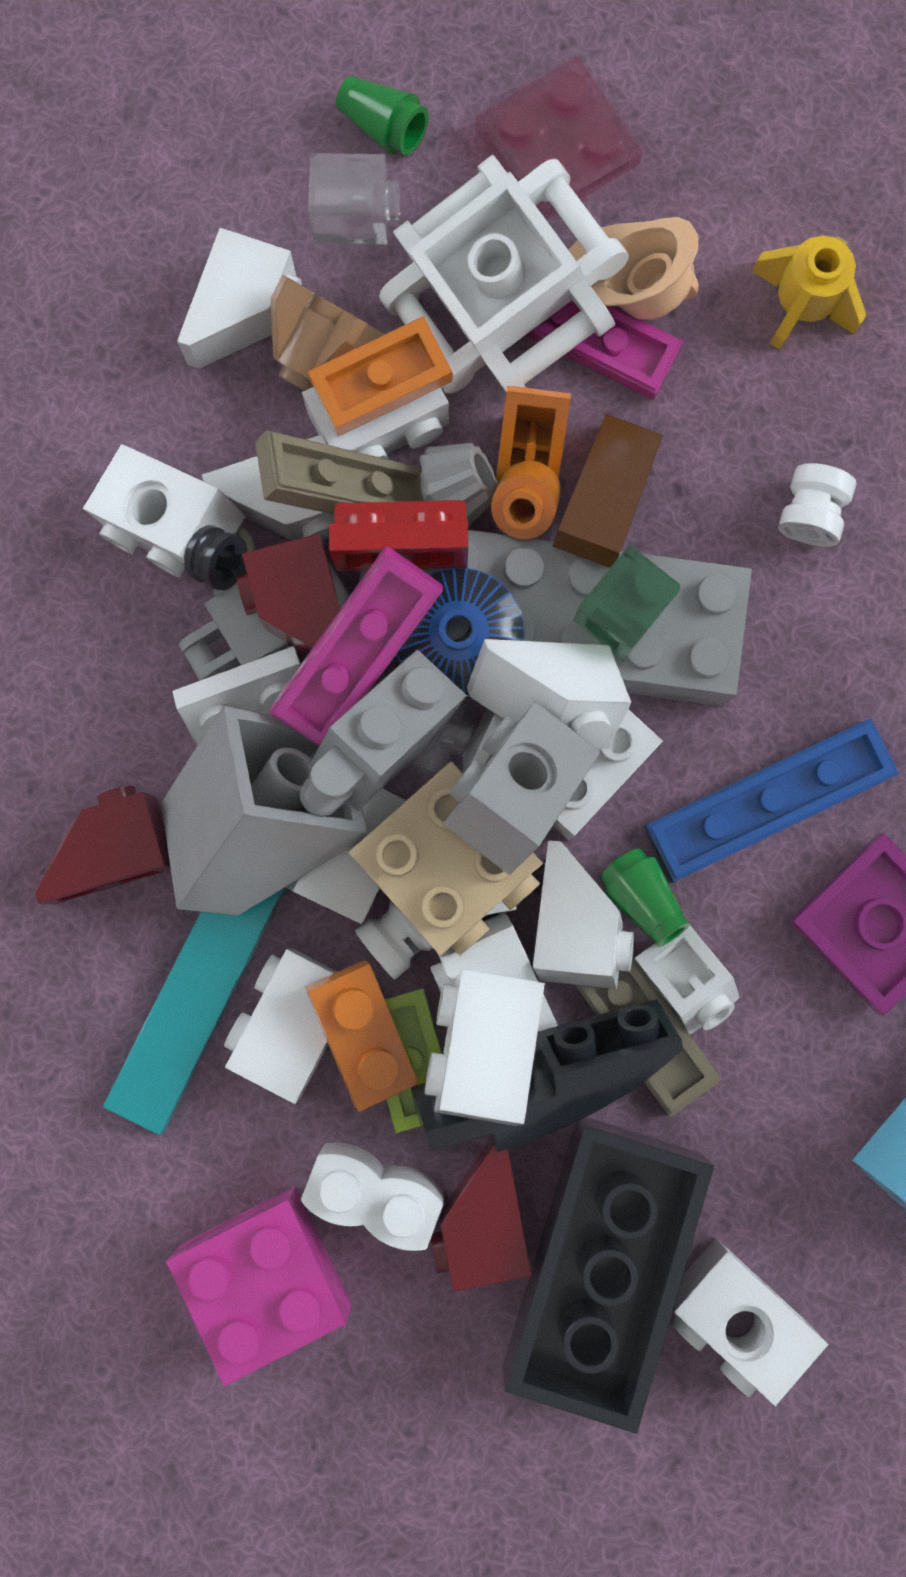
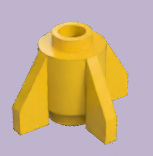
M821 235L809 238L800 245L761 253L751 272L776 287L779 285L778 295L780 303L787 312L769 344L780 350L798 320L814 322L822 320L830 315V320L855 334L867 315L854 279L856 264L853 253L847 247V241L838 236L829 237Z

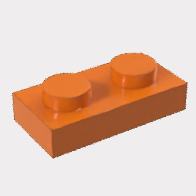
M424 316L308 371L310 382L338 437L453 382V371Z
M363 960L305 986L348 1093L358 1112L419 1084L370 963Z

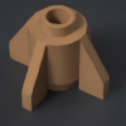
M283 274L271 296L273 358L283 364L278 375L304 391L313 387L308 371L385 335Z

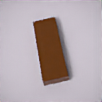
M605 414L557 531L553 547L608 568H615L663 434Z

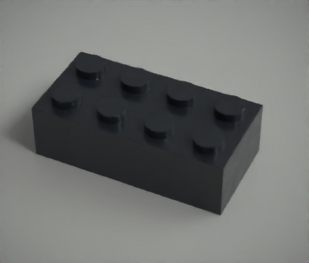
M588 1117L575 1122L531 1269L532 1277H529L503 1363L505 1392L625 1431L638 1433L713 1173L714 1165L699 1152Z

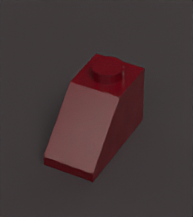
M320 533L243 553L242 556L247 575L236 577L240 597L247 616L258 613L259 619L268 632L306 654L310 653L341 609Z
M124 786L97 795L99 805L80 810L35 890L38 904L56 905L170 871L171 866L166 832L156 797L144 791L136 793L135 786Z
M492 1138L489 1139L441 1211L442 1231L433 1232L431 1236L437 1274L449 1271L453 1292L532 1277L508 1149L497 1152Z

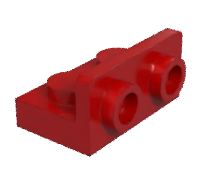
M462 500L336 504L334 507V523H329V551L336 571L369 570L386 545L419 569L468 568V520H466L465 502Z

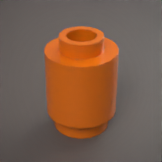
M523 461L511 466L502 476L491 502L492 516L499 529L510 537L522 540L533 539L546 532L553 523L561 499V486L558 477L548 466L536 461ZM517 499H527L534 506L523 505Z

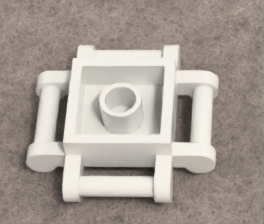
M491 155L477 166L479 173L412 225L407 220L393 231L413 263L385 284L380 291L379 297L391 315H399L405 325L422 316L425 317L453 371V382L441 387L447 394L458 392L473 379L475 372L485 365L490 369L505 393L507 385L526 388L524 384L593 333L600 337L615 326L611 314L591 286L598 280H606L617 274L627 263L629 254L617 238H608L569 186L570 175L558 159L544 162L518 182L511 172L507 173L496 157ZM541 201H549L586 250L587 253L577 261L536 207ZM430 286L469 340L467 344L456 352L453 351L418 301L420 294ZM573 300L580 312L509 363L502 353L570 301Z

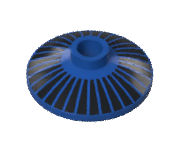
M447 568L429 574V576L443 585V591L399 649L397 656L402 664L418 649L467 695L465 699H469L471 697H469L467 685L484 639L524 641V621L516 599L499 580L476 569ZM457 618L466 620L472 628L470 637L462 642L453 641L446 634L448 623Z

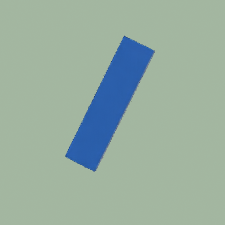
M869 718L643 827L672 883L900 773L872 718Z

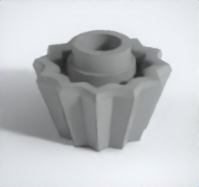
M472 443L426 448L425 454L419 458L422 466L420 487L424 500L464 501L466 504V520H468L469 526L491 505L493 495L497 489L498 482L487 455L482 453L479 446H474Z

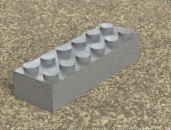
M468 530V568L491 575L511 592L523 616L525 628L524 641L609 645L628 694L722 707L737 695L752 573L751 568L621 551L615 568L612 569L553 547V541L539 539L522 540L508 535ZM421 569V570L424 571L425 573H427V574L429 575V574H431V573H434V572H436V571L443 570V569ZM361 570L359 583L368 570ZM461 618L450 621L446 627L447 636L456 642L465 641L472 633L469 622ZM397 654L391 661L400 662Z

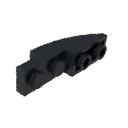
M658 999L538 1031L523 1125L513 1126L434 1112L436 1096L425 1094L426 1083L411 1087L413 1104L429 1152L491 1135L497 1152L563 1129L603 1109L657 1073L683 1050L682 1039Z

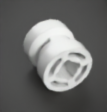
M807 463L797 466L790 485L795 497L792 503L787 505L782 511L778 524L779 531L790 539L813 546L830 547L837 545L840 542L845 525L841 517V508L847 506L852 501L857 485L856 479L849 473L829 465Z
M392 901L389 902L388 912L381 918L368 919L355 930L366 948L394 980L410 967L411 958L420 950L430 951L433 948Z

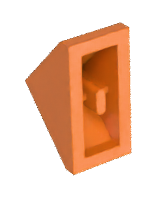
M507 385L496 472L498 485L504 473L511 466L523 461L540 462L548 466L559 479L571 393ZM517 499L523 505L534 506L527 499Z

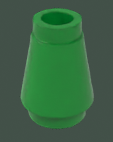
M354 75L347 77L338 90L336 97L337 110L345 114L348 119L387 153L396 154L400 152L403 155H409L420 145L428 127L429 113L427 108L420 104L416 94L365 79H359Z
M634 849L616 859L601 874L600 880L606 887L604 893L649 938H652L658 947L672 942L689 927L690 924L683 916V911L655 857L647 858L641 849Z

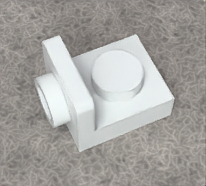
M690 925L679 937L667 945L658 947L654 943L635 957L636 962L677 1014L679 1021L689 1034L694 1033L700 1027L704 1030L712 1029L722 1023L733 1012L735 1008L733 1003L739 999L734 978Z

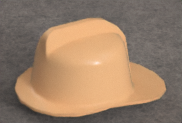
M679 217L601 227L608 238H617L629 254L627 263L617 274L606 280H598L591 286L605 306H618L627 314L640 320H654L667 315L678 307L683 300L697 296L699 284L694 273L693 261L698 252L699 235L691 222ZM578 240L568 249L576 261L587 253Z

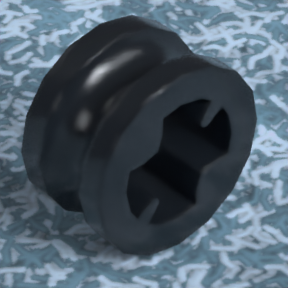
M206 525L200 528L190 539L185 551L184 567L187 575L195 581L205 582L216 590L225 591L231 588L237 582L236 577L241 576L245 570L242 556L243 553L248 552L245 540L234 533H226L223 529L214 525Z

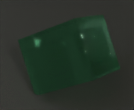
M629 545L579 605L573 621L602 645H609L612 653L622 661H625L640 643L649 628L676 597L681 587L676 580L632 545Z

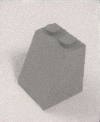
M223 706L161 802L177 909L238 916L356 845L368 834L362 808L358 811L348 800L335 812L327 816L314 815L304 808L300 800V790L304 782L309 778V773L312 769L310 763L319 746L273 715Z

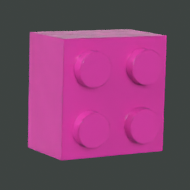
M296 1186L180 1244L166 1260L224 1386L347 1324L352 1303L308 1210L301 1201V1196Z

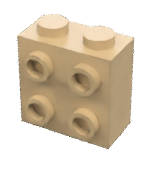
M452 761L349 851V854L440 956L449 947H452L460 956L489 930V927L481 919L501 901L509 910H512L540 884L532 873L543 864L532 853L509 875L443 825L459 802L449 795L450 790L462 776V772Z

